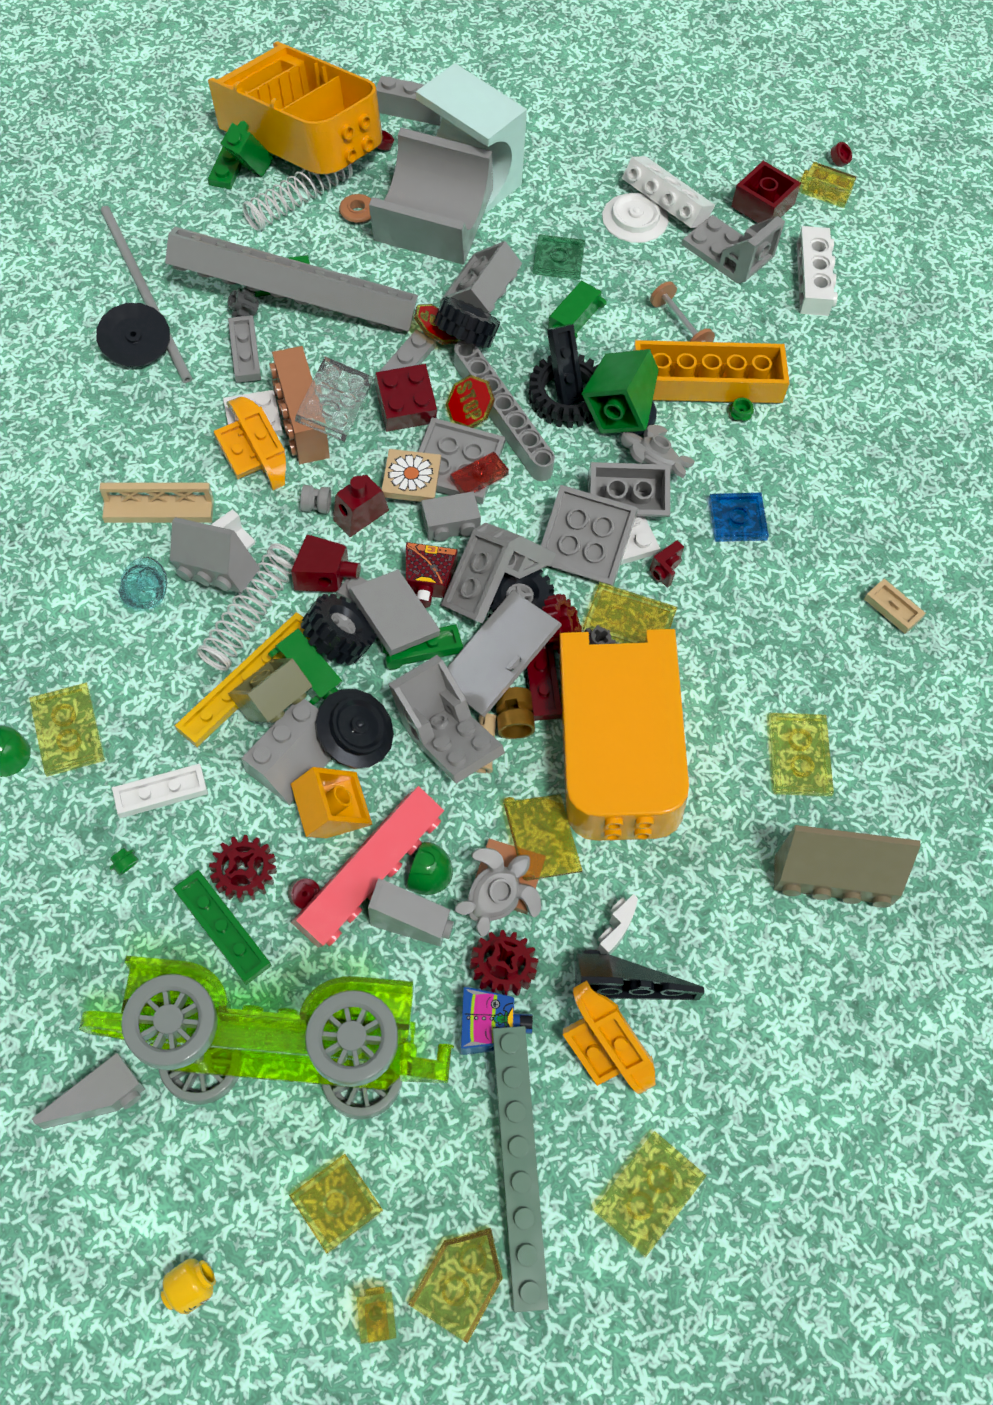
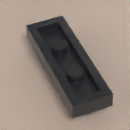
M574 324L547 329L558 403L572 405L585 401L582 395L583 385Z

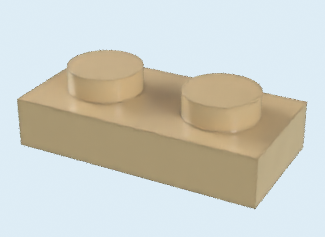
M886 579L879 582L864 598L866 602L904 634L910 631L926 614Z

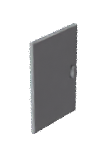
M512 590L447 667L466 698L467 704L485 717L562 624L519 595L515 590Z

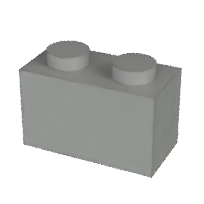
M474 491L421 500L422 518L428 541H444L449 537L459 535L471 536L473 529L481 525V516Z

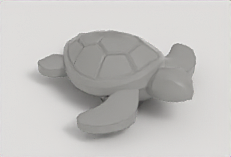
M649 425L644 431V438L630 432L622 433L621 442L623 446L630 448L632 457L639 463L670 465V474H676L681 478H684L686 475L684 467H692L695 463L688 456H678L671 448L670 441L664 437L668 430L660 425Z
M478 848L473 851L471 857L486 864L488 868L475 878L469 891L468 900L457 903L454 909L455 912L462 915L469 914L472 920L477 921L475 927L478 934L482 937L488 934L490 921L509 915L516 908L519 899L525 903L530 916L534 918L539 915L541 900L538 891L531 885L519 882V878L524 876L529 869L530 857L528 855L517 856L509 863L508 867H504L503 857L497 850Z

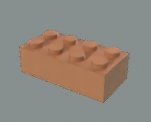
M303 346L273 351L274 363H269L272 379L276 380H272L275 396L281 399L277 401L280 414L286 419L283 420L286 436L288 435L292 456L297 455L299 465L330 458L326 424Z

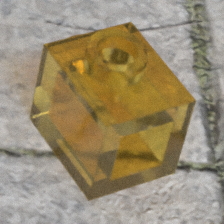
M385 1286L364 1289V1296L357 1297L361 1344L397 1339L393 1293H385Z

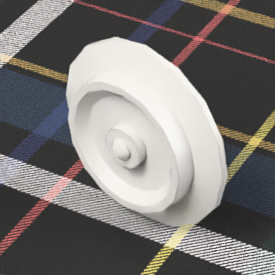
M626 193L616 196L606 203L602 212L603 224L607 230L618 239L631 243H645L657 239L665 232L669 223L667 211L646 195L640 193Z

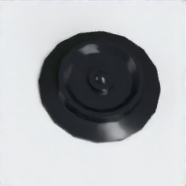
M124 303L111 308L102 316L96 328V341L102 354L113 363L124 367H143L155 362L165 353L170 343V327L165 317L154 307L142 303Z
M341 689L327 696L318 708L315 721L318 740L325 752L339 764L353 769L370 768L381 762L390 751L394 737L392 720L384 705L371 694L358 689Z

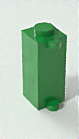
M241 121L238 126L232 123L220 144L244 168L263 177L274 157L248 132L249 125L245 121Z
M581 280L549 316L548 329L566 324H574L575 337L577 338L578 331L599 307L603 308L607 304L606 300L601 297L602 291Z
M296 629L279 642L268 653L271 659L275 656L278 659L293 658L312 685L306 691L312 698L309 701L312 705L318 704L323 699L325 700L327 696L339 691L337 688L342 682L341 678L316 649L308 643V639L304 637L299 629Z

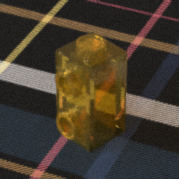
M813 162L810 170L805 169L801 178V184H804L801 193L844 208L851 195L857 176Z

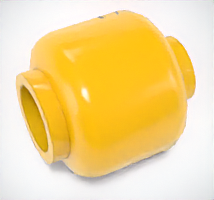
M188 1258L166 1273L162 1282L163 1291H161V1299L164 1305L169 1310L174 1309L180 1314H189L212 1297L213 1286L216 1284L215 1275L211 1267L204 1260L198 1261L197 1259Z

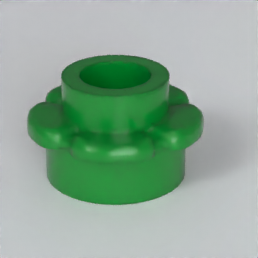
M737 398L729 407L731 417L737 421H748L754 413L753 404L747 398Z
M123 848L110 858L113 862L110 870H115L120 876L131 869L139 861L135 856V851L133 849L127 851L126 848Z

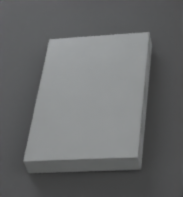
M399 569L350 588L349 594L390 656L439 636L440 629Z

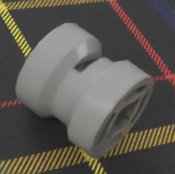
M303 485L300 501L301 511L310 512L318 510L320 513L329 514L331 488L321 487L316 489L312 485Z

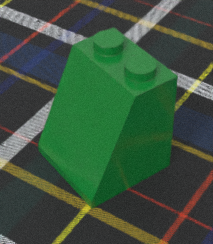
M650 349L605 354L584 388L582 395L601 434L646 430L659 371Z

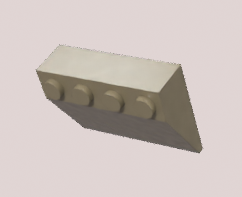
M795 825L775 855L774 890L782 891L786 896L809 894L817 900H828L833 897L841 898L843 902L848 904H858L861 901L873 902V906L879 908L890 907L903 894L921 847L920 840Z

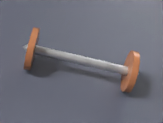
M665 282L653 291L650 297L651 304L654 307L668 304L693 337L689 342H713L715 333L709 328L697 332L672 301L677 291V287L673 282Z

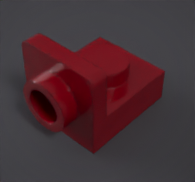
M678 540L653 556L650 566L653 578L659 583L662 582L667 588L672 585L675 576L674 569L682 561L681 556L684 546Z

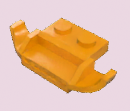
M237 397L227 401L226 404L234 413L236 422L214 430V436L236 478L240 479L261 469L263 473H266L272 490L284 486L286 471L285 450L262 407H259L252 400L245 397Z
M587 981L574 987V998L584 1018L565 1027L562 1035L595 1084L598 1086L622 1074L637 1094H642L656 1086L653 1058L649 1056L621 1014L618 1005L606 996L591 989Z

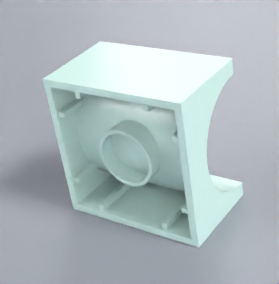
M456 63L416 91V100L441 116V123L436 137L492 151L493 191L485 209V214L522 185L526 108Z

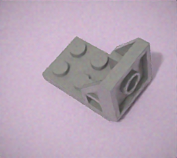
M711 215L683 238L682 246L734 282H746L775 256L785 220L775 216L749 227L743 236L714 215Z
M484 523L473 529L441 605L483 624L504 573L520 579L552 564L556 553L518 534Z
M438 655L388 684L402 723L410 737L456 784L505 753L503 745L471 716L466 698L444 661Z

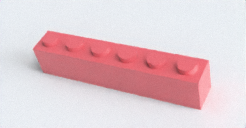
M419 786L412 789L291 923L315 946L322 947L325 944L331 946L342 934L339 928L347 920L351 923L361 913L362 909L359 907L366 898L371 900L378 878L383 880L386 875L391 878L401 868L403 864L399 861L406 853L412 855L422 844L419 838L426 831L430 834L441 823L438 817L444 810Z

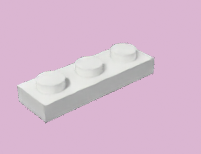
M200 764L112 787L119 818L208 794Z

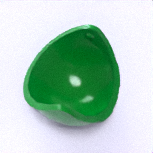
M0 725V777H7L18 773L27 765L31 749L28 741L20 732L12 727Z
M427 841L421 844L409 873L407 889L421 895H433L443 891L450 884L453 877V866L450 857L442 847Z

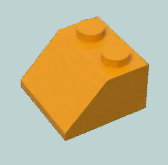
M312 767L291 783L306 837L330 838L372 825L357 772Z

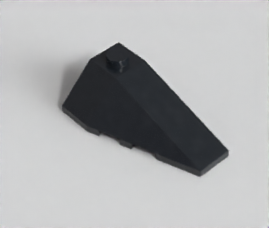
M584 950L582 954H577L575 959V987L587 981L591 989L609 999L700 1000L704 994L703 986L609 954H601L599 950Z

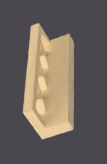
M100 483L99 490L104 500L102 516L104 523H172L175 517L199 523H212L214 499L209 483ZM109 492H118L122 495H110ZM138 492H145L149 495H141ZM165 492H172L176 495H168ZM192 492H204L205 495H195Z

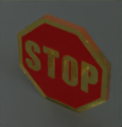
M418 304L415 309L414 319L423 333L442 345L456 344L458 339L455 336L439 329L433 322L439 308L433 304Z
M469 375L453 385L446 402L452 423L474 428L488 419L495 401L490 382Z

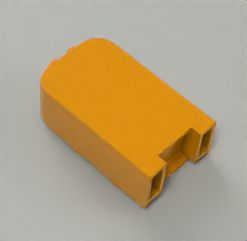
M276 41L273 43V49L219 79H208L219 129L227 132L232 123L238 126L241 121H245L249 125L248 132L268 152L309 172L330 174L340 171L374 150L382 142L383 136L377 90L373 82Z
M675 629L647 630L645 643L589 645V632L560 633L559 664L566 815L569 825L575 833L583 838L596 841L645 840L669 836L677 830L682 822L689 791Z

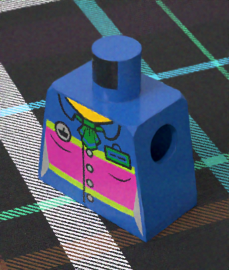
M464 987L461 1055L494 1051L492 1029L525 1026L526 1034H532L533 1015L514 1013L513 997Z

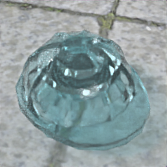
M150 557L137 558L125 568L121 576V585L118 591L121 600L133 609L157 607L163 601L166 594L167 574L157 560Z

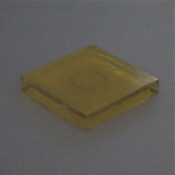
M346 1154L342 1155L289 1195L326 1254H329L383 1212V1209Z

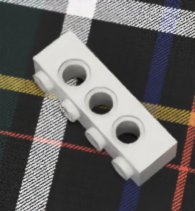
M646 156L632 157L622 177L623 180L690 228H696L708 219L715 207V204Z
M801 227L797 240L800 314L829 316L831 308L836 306L838 294L834 292L836 274H833L835 256H832L834 239L831 238L830 228Z

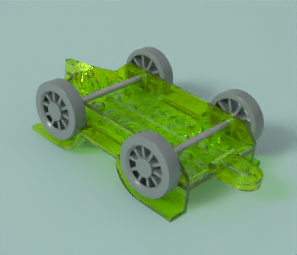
M126 956L125 964L130 970L121 1013L82 1012L79 1030L88 1034L125 1040L130 1051L141 1062L152 1068L159 1069L160 1078L171 1094L185 1103L203 1105L215 1102L230 1092L239 1077L322 1085L323 1092L330 1105L340 1114L352 1119H369L384 1113L396 1101L402 1087V1082L448 1083L451 1049L454 1048V1045L438 1044L437 1060L416 1057L417 1047L414 1044L416 1022H410L414 992L413 981L357 976L338 977L328 980L313 989L304 1000L300 1013L289 1008H280L277 1010V1013L263 1012L264 1008L255 1005H244L242 1010L231 1009L229 996L221 981L213 972L199 964L188 961ZM190 1073L184 1084L179 1078ZM206 1075H212L218 1083L207 1088ZM197 1076H200L201 1089L192 1088ZM352 1087V1092L347 1100L341 1092ZM372 1089L380 1097L369 1103L367 1090ZM358 1091H363L365 1104L353 1103Z

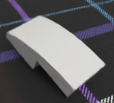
M634 894L627 901L621 898L610 910L613 914L609 923L615 930L609 927L599 937L598 941L600 944L598 950L601 954L611 955L625 936L638 901Z

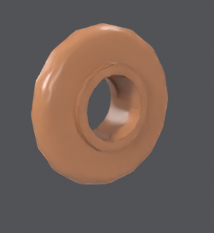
M352 194L345 197L339 206L340 214L344 219L356 223L371 219L369 209L371 198L363 194ZM355 208H362V210H360V211H355V210H353V209H355Z

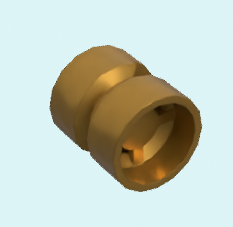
M509 687L497 701L496 713L499 714L497 717L498 734L506 739L525 738L535 732L534 714L531 712L533 710L532 695L529 689Z

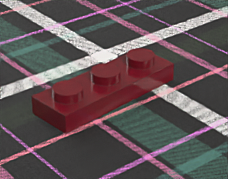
M548 641L526 667L528 686L532 695L534 721L562 718L552 642Z

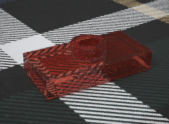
M492 452L450 474V480L460 493L473 491L475 493L509 475V469L499 456Z

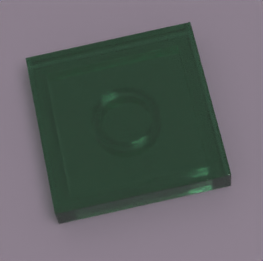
M539 234L533 274L580 280L585 240Z

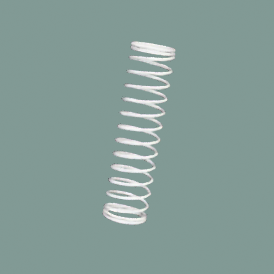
M348 165L349 176L345 174L343 169L337 171L344 179H341L336 172L334 173L337 181L336 184L332 182L328 174H325L329 182V188L324 185L319 174L313 173L321 184L322 192L313 183L311 173L308 171V177L303 173L305 169H302V172L298 171L294 176H289L287 181L282 180L280 185L275 184L272 189H266L265 194L260 193L257 198H251L250 202H244L242 208L245 218L252 228L261 231L266 226L265 220L269 224H273V217L280 220V212L286 216L288 209L295 211V204L302 207V200L308 203L310 200L309 195L315 199L317 192L324 194V188L331 190V183L337 186L338 179L344 182L345 179L351 178L353 174L352 165ZM297 174H301L302 182L296 178ZM303 176H305L312 185L315 192V196H313L307 189ZM290 178H294L295 187L289 182ZM296 180L304 188L308 200H305L302 197L297 187ZM282 183H287L288 191L281 186ZM289 185H291V187L297 193L300 199V205L293 198L290 192ZM275 187H279L281 196L274 191ZM281 189H283L289 196L293 204V209H291L285 201ZM268 191H272L273 200L267 195ZM274 193H275V194L280 198V200L282 201V203H283V205H284V207H285L286 213H284V212L280 209V207H279V205L277 204V201H276V199H275ZM261 195L265 196L266 205L259 199ZM267 198L275 206L279 217H276L270 209ZM254 199L257 200L259 210L252 204ZM260 203L268 211L271 218V222L265 217L261 209ZM246 204L250 207L251 213L260 228L250 218Z
M279 543L270 545L267 555H263L262 562L257 564L258 566L263 564L267 571L257 572L262 581L252 579L251 581L257 589L245 588L252 598L243 596L241 593L234 596L233 604L227 606L228 612L222 613V620L215 623L216 629L210 630V637L203 640L204 645L198 647V655L210 666L222 671L229 669L232 662L225 654L232 657L238 656L232 646L236 648L244 647L238 638L249 640V635L245 630L253 632L255 627L251 622H261L260 617L256 613L266 615L267 611L264 606L271 607L273 604L270 598H278L275 589L283 590L284 587L281 582H289L287 574H291V572L282 569L273 561L274 559L286 568H293L292 564L277 556L273 551V548L283 550L296 561L297 554L287 546ZM265 557H269L273 564L265 563ZM266 565L274 567L280 572H282L286 576L287 580H283L275 576L272 572H270ZM260 573L276 580L281 585V588L268 583ZM254 581L270 588L276 596H271L264 592ZM249 590L261 594L270 604L261 602ZM240 597L246 606L236 604V598ZM243 598L259 605L264 610V613L252 608ZM235 606L241 615L230 612L229 608ZM237 606L254 614L258 621L246 616ZM229 614L236 624L224 621V615ZM232 615L243 619L253 629L243 626ZM223 623L231 633L218 629L217 625ZM227 624L241 630L247 638L235 633ZM217 631L227 643L213 638L212 632ZM222 633H225L234 638L235 640H237L241 644V646H238L229 641L222 635ZM207 640H212L215 646L219 648L222 652L210 646H207L205 642ZM215 641L230 648L235 655L221 648ZM202 650H206L214 659H216L217 661L226 666L220 665L212 661L202 652Z

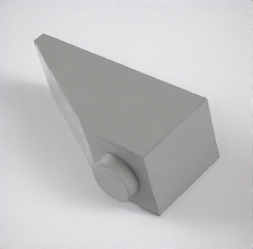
M116 1053L34 1116L32 1120L42 1129L116 1112L122 1107L128 1109L140 1100V1093L145 1088L124 1059Z

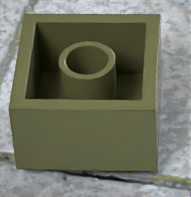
M293 658L271 659L228 694L248 721L274 723L284 716V710L289 705L301 702L307 696L305 692L312 685Z

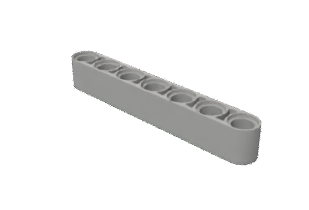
M464 340L457 342L454 349L455 369L464 381L468 378H473L486 383L491 398L486 413L501 434L506 437V441L529 474L537 481L550 479L553 475L555 459L553 451L478 347L472 343L468 344ZM471 381L465 382L467 385L470 384L468 387L471 389V388H472V382H471ZM472 389L471 391H472V393L474 394V396L476 397L475 391H474V389Z

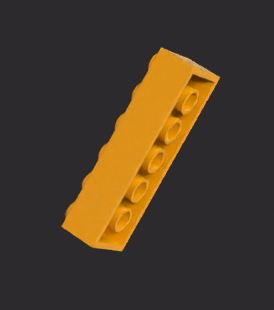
M635 340L633 351L651 350L659 369L653 400L734 402L737 398H747L751 402L783 403L790 384L785 344Z

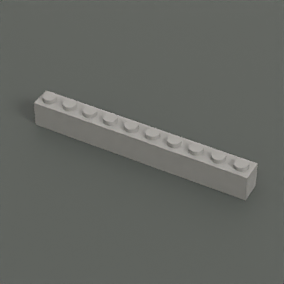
M176 226L168 234L165 263L173 265L174 269L181 271L191 270L197 272L199 276L206 278L216 277L227 284H241L252 291H266L277 298H291L298 304L316 305L323 311L331 312L334 310L341 312L348 318L359 317L366 319L368 323L373 325L384 324L390 326L395 331L403 332L410 330L418 299L416 294Z

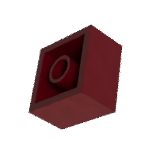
M763 160L736 185L731 207L757 223L775 216L781 218L795 205L801 182Z
M426 364L375 372V388L386 432L428 425L432 417L437 418V406Z

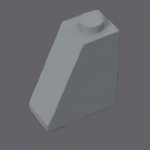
M378 878L368 906L371 926L441 947L444 938H450L454 926V921L450 920V909Z

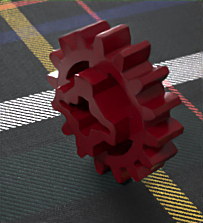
M561 593L549 596L548 599L544 600L545 606L542 607L544 612L562 624L549 640L550 643L553 642V649L558 650L559 655L560 633L582 632V626L577 616L578 611L574 606H571V600H566V595H561Z
M247 835L243 836L242 842H238L235 837H231L232 844L230 846L223 842L220 844L223 850L222 853L213 852L212 855L217 862L209 864L210 870L214 872L210 875L212 883H217L215 887L219 893L226 890L225 895L228 900L237 895L239 902H243L245 895H249L253 901L255 900V892L259 891L262 894H266L264 885L274 884L270 874L277 873L276 865H273L276 862L274 854H269L271 850L268 844L261 846V841L258 837L253 842H249ZM228 861L229 867L225 870V874H223L224 866ZM263 862V871L259 876L257 870L262 866L261 863ZM241 865H242L243 867H245V868L248 867V869H247L246 871H244L243 869H238V868H239Z
M501 930L499 937L489 932L487 941L483 938L478 940L477 947L472 949L469 968L474 970L473 980L481 979L479 987L481 990L488 986L491 988L490 992L496 993L498 990L502 991V995H508V991L512 990L518 996L521 987L529 989L531 980L535 979L537 973L538 958L533 957L535 953L534 947L526 948L527 938L518 941L516 939L517 932H513L510 937H507L505 931ZM490 952V957L484 962L485 955ZM521 965H524L523 972L518 975V970Z

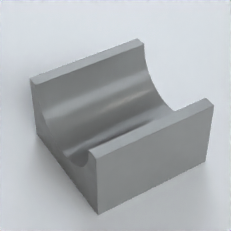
M400 128L396 166L387 196L384 200L372 197L369 203L374 241L464 265L493 191L492 151Z

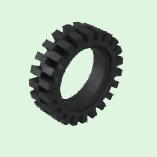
M580 354L581 378L587 385L599 364L593 367L594 360L591 358L585 363V356ZM551 355L548 356L547 361L544 359L539 361V366L536 365L533 368V373L530 375L528 393L529 403H532L534 412L538 411V417L542 419L546 416V422L549 424L554 419L557 420V427H562V421L567 422V428H573L574 421H576L578 427L583 426L584 419L588 424L591 423L593 416L585 401L576 405H565L555 402L548 396L545 386L554 379Z

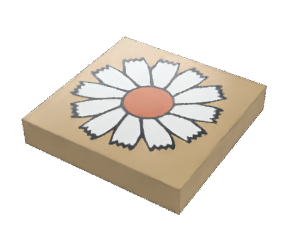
M389 449L382 485L385 498L419 502L435 498L441 455Z

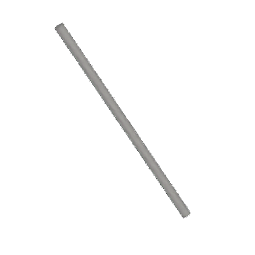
M103 206L101 213L145 304L154 307L160 312L110 208ZM170 333V343L167 350L183 383L191 382L190 372Z

